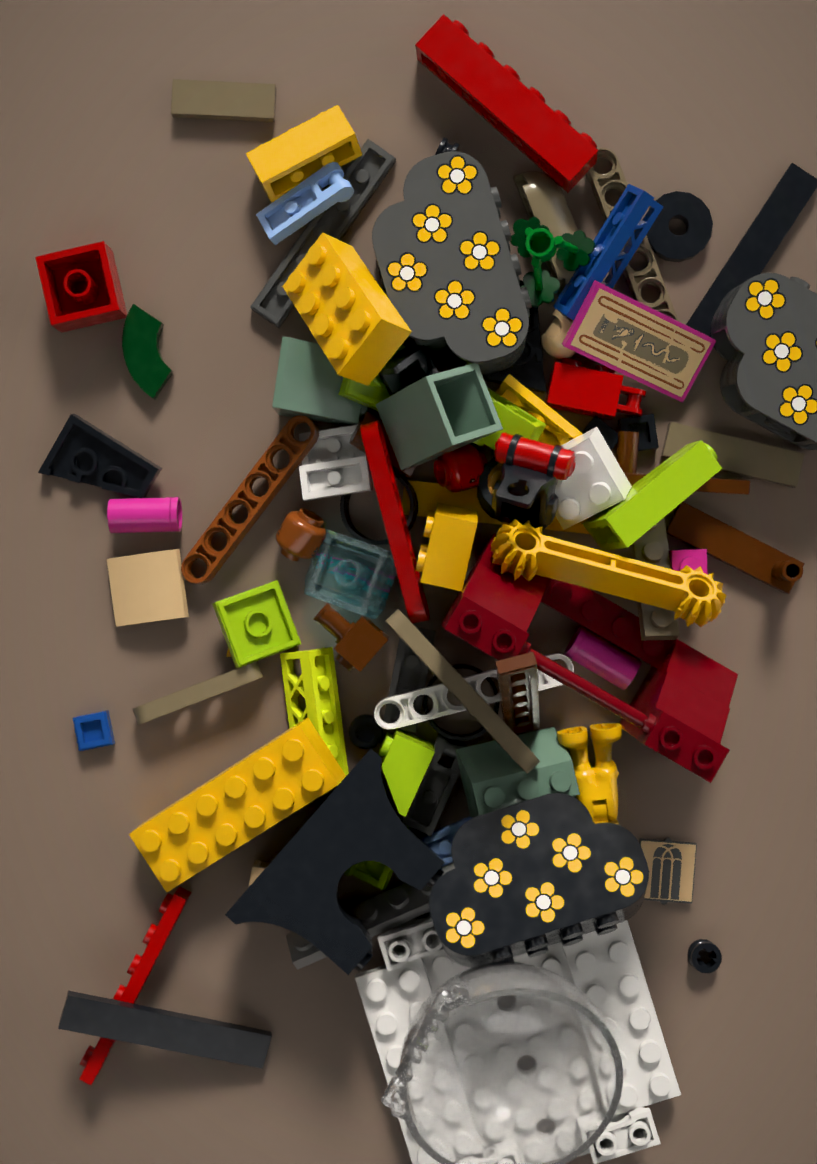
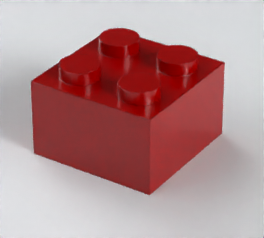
M104 241L35 257L50 324L61 333L127 317L114 254Z

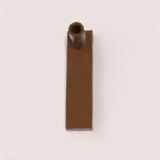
M619 431L616 460L632 486L647 475L636 473L639 432ZM711 478L695 492L749 495L750 481L744 479Z
M684 502L677 506L666 528L668 535L696 549H707L708 555L785 594H790L795 582L803 575L805 563Z

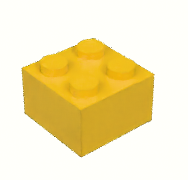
M437 502L436 511H428L423 537L429 538L428 545L421 543L415 570L422 572L420 583L462 592L478 524V511Z

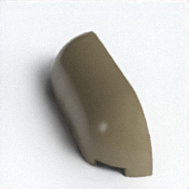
M527 171L513 176L529 219L537 217L540 220V225L547 226L554 237L562 236L565 233L573 235L578 230L561 187L551 177L538 171ZM555 253L554 257L546 261L551 277L558 279L560 282V289L558 291V295H560L575 271L566 270L563 266V261L558 260Z

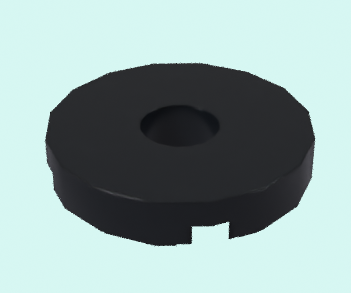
M675 191L662 195L656 202L664 207L646 234L651 249L658 254V257L665 261L682 262L690 260L705 248L711 238L713 221L710 210L700 198L688 192ZM672 219L682 220L686 225V233L680 236L671 233L669 221Z

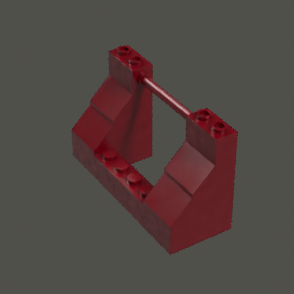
M495 533L492 534L465 580L462 592H458L441 622L443 628L497 660L534 652L538 670L621 717L619 724L622 725L624 731L647 747L711 783L730 751L720 743L729 715V705L738 674L678 639L642 641L639 617L591 589L536 574L530 581L526 580L522 575L514 580V576L510 572L501 574L502 565L492 563L493 553L491 552V544L497 535ZM540 602L651 666L630 704L623 702L530 648L531 643L526 641L530 635L527 633V630Z

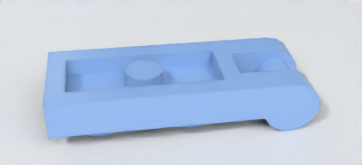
M337 162L325 165L256 214L268 238L274 245L283 241L337 202H345L353 196L354 189L348 180L343 179L344 172ZM331 185L330 187H328V188L325 189L324 191L322 190V188H324L325 186Z

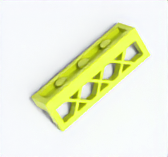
M333 647L280 653L289 729L308 717L347 776L349 771ZM293 659H300L302 672L300 677L294 673ZM300 694L305 698L306 708L304 712L298 705Z

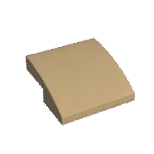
M180 549L107 559L116 627L189 617L184 578L181 571Z

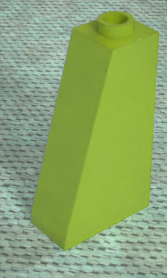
M702 440L685 445L633 484L625 500L591 516L582 523L602 551L628 548L722 469L717 461L716 452Z

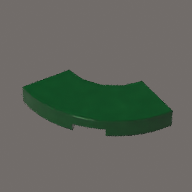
M133 304L123 327V356L134 381L147 395L156 400L173 374V371L164 363L159 351V336L164 324Z

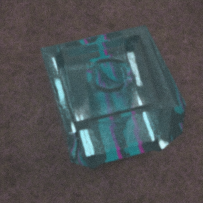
M327 529L326 537L316 555L312 558L307 571L304 594L364 617L377 619L386 608L385 604L397 573L392 552Z

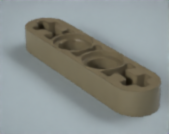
M258 661L135 707L133 712L138 725L260 679L263 677Z

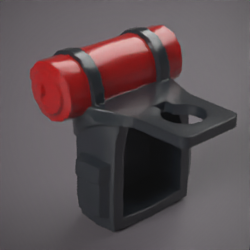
M503 432L495 443L494 452L495 461L502 464L501 479L497 480L492 493V509L495 511V519L509 524L516 519L522 525L529 520L534 528L543 526V532L553 522L556 515L558 496L555 494V488L558 479L567 480L575 469V452L564 449L563 446H554L525 438L519 434L512 435Z

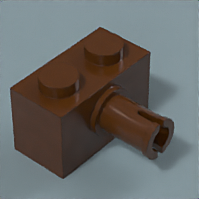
M329 603L313 619L337 639L335 641L337 645L333 649L339 654L335 659L350 672L354 668L361 672L389 640V636L365 615L361 616L356 623L354 621L350 623L335 611Z

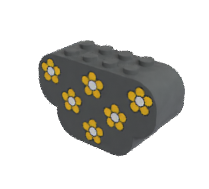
M450 151L427 157L415 164L407 174L403 187L404 201L386 208L376 219L372 230V244L385 293L412 331L403 344L406 347L424 345L429 355L446 352L449 361L455 368L476 363L479 365L482 375L506 370L518 361L524 351L529 327V309L532 306L527 288L520 289L519 275L522 272L517 254L510 255L509 252L511 251L509 241H512L507 221H500L499 208H502L498 189L497 187H490L487 174L482 165L466 153Z
M762 273L748 279L728 292L713 316L711 338L716 340L714 348L722 358L727 360L720 377L721 394L725 403L737 414L800 448L817 450V293L809 290L810 285L800 278L791 277L789 279L777 273Z

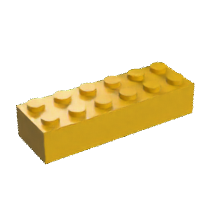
M307 717L143 822L129 833V836L167 893L339 785L346 775Z

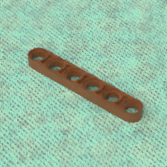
M298 415L292 417L286 423L183 560L181 571L187 581L195 584H206L215 577L317 442L319 429L313 420L306 416ZM300 423H308L311 429L310 436L305 441H297L294 437V429ZM286 450L289 453L290 461L285 468L277 469L273 464V457L278 451ZM258 478H266L269 489L265 495L258 497L253 493V483ZM238 505H244L248 510V517L241 524H236L232 519V511ZM218 532H223L227 537V545L221 551L214 550L211 544L212 537ZM197 559H202L207 566V571L201 578H195L191 572V566Z

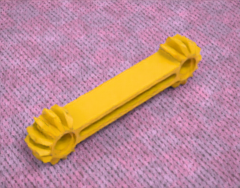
M516 519L509 525L503 524L491 544V552L493 553L492 563L502 565L501 574L510 572L513 574L514 580L522 575L526 580L530 581L536 574L674 611V620L678 618L684 619L687 627L694 622L702 627L708 621L712 622L713 619H716L727 596L722 592L723 583L713 580L714 573L709 575L703 573L701 566L693 570L686 565L680 572L542 535L543 526L534 528L529 520L524 525Z

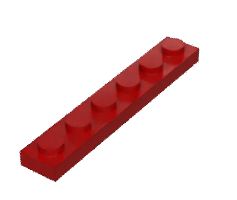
M179 887L174 895L167 893L158 912L163 914L158 926L153 923L151 924L142 941L147 944V947L142 956L135 955L127 970V973L132 975L127 986L122 984L119 986L113 1000L135 1004L192 892ZM100 1037L96 1047L89 1045L79 1064L85 1067L79 1080L89 1085L93 1084L116 1040Z

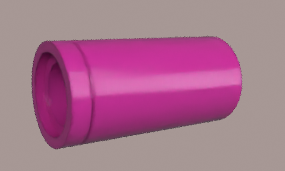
M180 497L109 499L107 507L110 533L180 532L183 520Z
M580 626L575 632L564 652L565 656L621 690H625L630 685L641 665L640 660L583 626Z

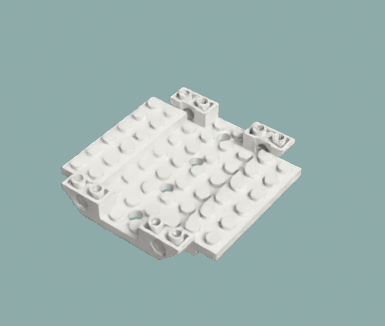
M430 912L398 925L377 937L386 965L355 974V980L412 1164H557L591 1153L593 1163L597 1164L661 1144L650 1108H644V1106L680 1096L681 1092L627 920L618 923V929L604 935H597L596 931L582 935L583 940L573 945L563 946L562 942L548 946L549 951L539 956L528 957L527 953L513 957L514 962L501 968H494L493 964L471 968L462 966L452 960L442 947ZM510 989L516 994L515 1001L510 1005L500 1004L497 1001V995L501 990ZM523 1055H531L536 1059V1064L530 1070H522L517 1066L518 1059ZM542 1121H553L556 1124L555 1131L550 1135L540 1134L537 1128Z

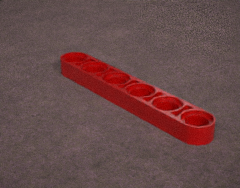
M378 420L361 424L362 441L409 620L412 624L430 620L428 604L423 584L420 583V573L415 571L417 561L381 424Z

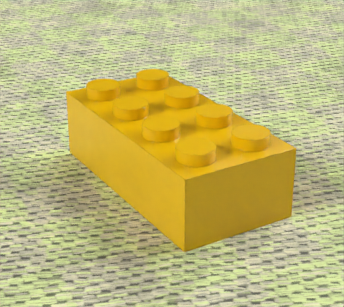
M323 232L282 286L336 373L361 384L370 385L412 332L353 246Z

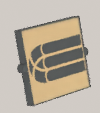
M666 837L664 840L640 838L639 843L649 869V880L644 900L660 901L663 905L667 904V902L692 904L697 844L693 842L672 841L669 837Z

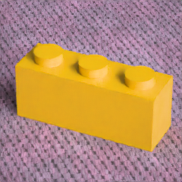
M336 105L310 120L289 129L278 137L259 145L257 148L247 152L246 155L270 202L273 203L325 165L337 162L341 167L362 156V152L355 132L340 107Z

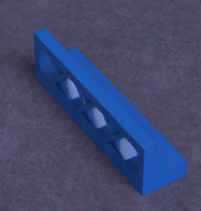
M631 184L627 185L593 240L595 242V250L589 255L590 263L587 266L580 265L575 270L572 278L553 305L555 309L574 320L594 280L613 289L664 207L653 200L655 197ZM648 207H650V209H649L648 212L646 213V215H645V217L643 218V220L640 221V220L642 219L643 215L645 214V212L647 211Z

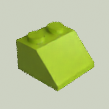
M396 729L394 734L387 732L378 755L383 757L381 767L400 815L406 817L433 758L435 747L432 742L405 730Z

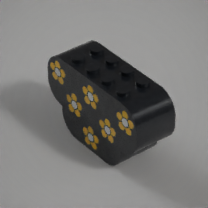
M551 793L474 817L465 822L458 829L452 842L451 854L455 869L446 872L435 883L430 895L429 908L442 947L452 960L462 966L471 968L484 967L493 964L494 968H501L514 962L513 957L525 953H527L528 957L539 956L548 952V946L562 942L563 946H569L582 941V935L596 931L597 935H604L618 929V923L630 919L640 909L649 880V869L640 843L629 830L614 823L594 824L589 811L579 800L570 795Z

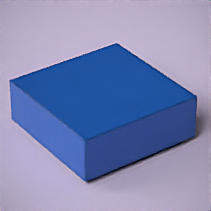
M109 710L73 717L79 751L115 744Z

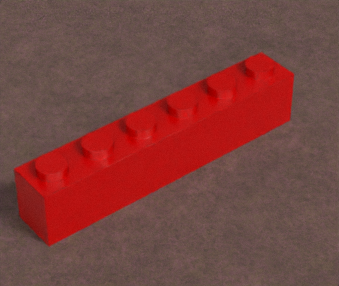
M443 14L415 44L418 61L567 193L596 164L599 150L595 141L584 132L580 134L570 126L571 121L562 111H553L545 104V98L534 87L528 89L520 82L519 75L512 67L507 64L502 66L495 60L493 52L486 44L482 42L477 44L470 38L468 30L458 20L452 22Z

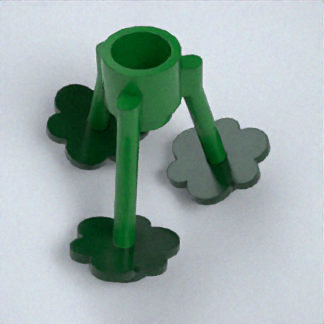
M532 217L529 221L518 219L513 225L515 234L511 236L512 241L510 243L517 247L518 254L521 257L528 258L531 256V264L533 266V272H528L524 275V285L520 289L527 288L532 307H539L543 302L547 304L554 301V294L560 289V282L558 279L550 277V273L547 270H541L542 262L550 260L556 253L557 259L563 261V266L566 270L575 271L580 265L587 266L590 263L589 255L595 250V242L591 238L586 237L585 233L581 230L575 231L573 235L565 233L562 236L554 237L547 226L540 225V220L537 217Z

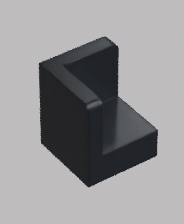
M422 345L405 347L387 362L378 375L389 395L392 396L425 376L439 372L426 347Z

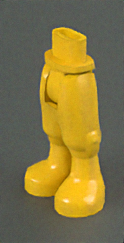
M599 723L589 726L595 754L594 767H591L588 759V732L585 726L570 727L557 731L558 742L561 746L569 749L580 792V795H576V799L587 808L594 824L614 823L619 825L617 820V778L619 771L614 760H612V744L622 737V725L619 723Z

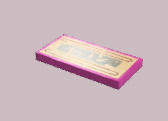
M594 280L562 345L683 403L713 349L716 340Z

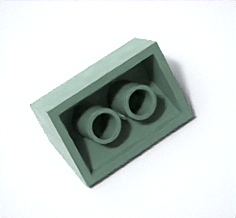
M555 727L517 735L540 760V763L528 774L495 740L455 749L470 818L546 794L580 795L572 759L566 748L558 742Z

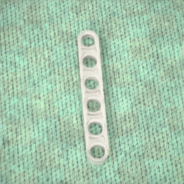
M559 653L545 655L551 660H563L567 665V669L574 673V665L567 656ZM496 669L463 677L487 704L501 701L500 692L495 696L488 697L481 691V683L485 678L494 677L498 679ZM537 669L538 691L563 685ZM442 683L380 700L375 707L374 718L380 727L390 730L467 709L462 704L455 706L448 702V689ZM419 695H428L433 700L434 706L427 714H419L413 707V702ZM391 703L399 708L400 716L397 721L386 723L380 717V709L383 705Z

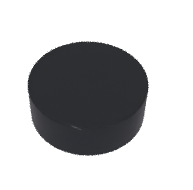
M361 714L351 722L349 738L356 747L370 749L375 747L382 739L383 728L377 724L373 715Z

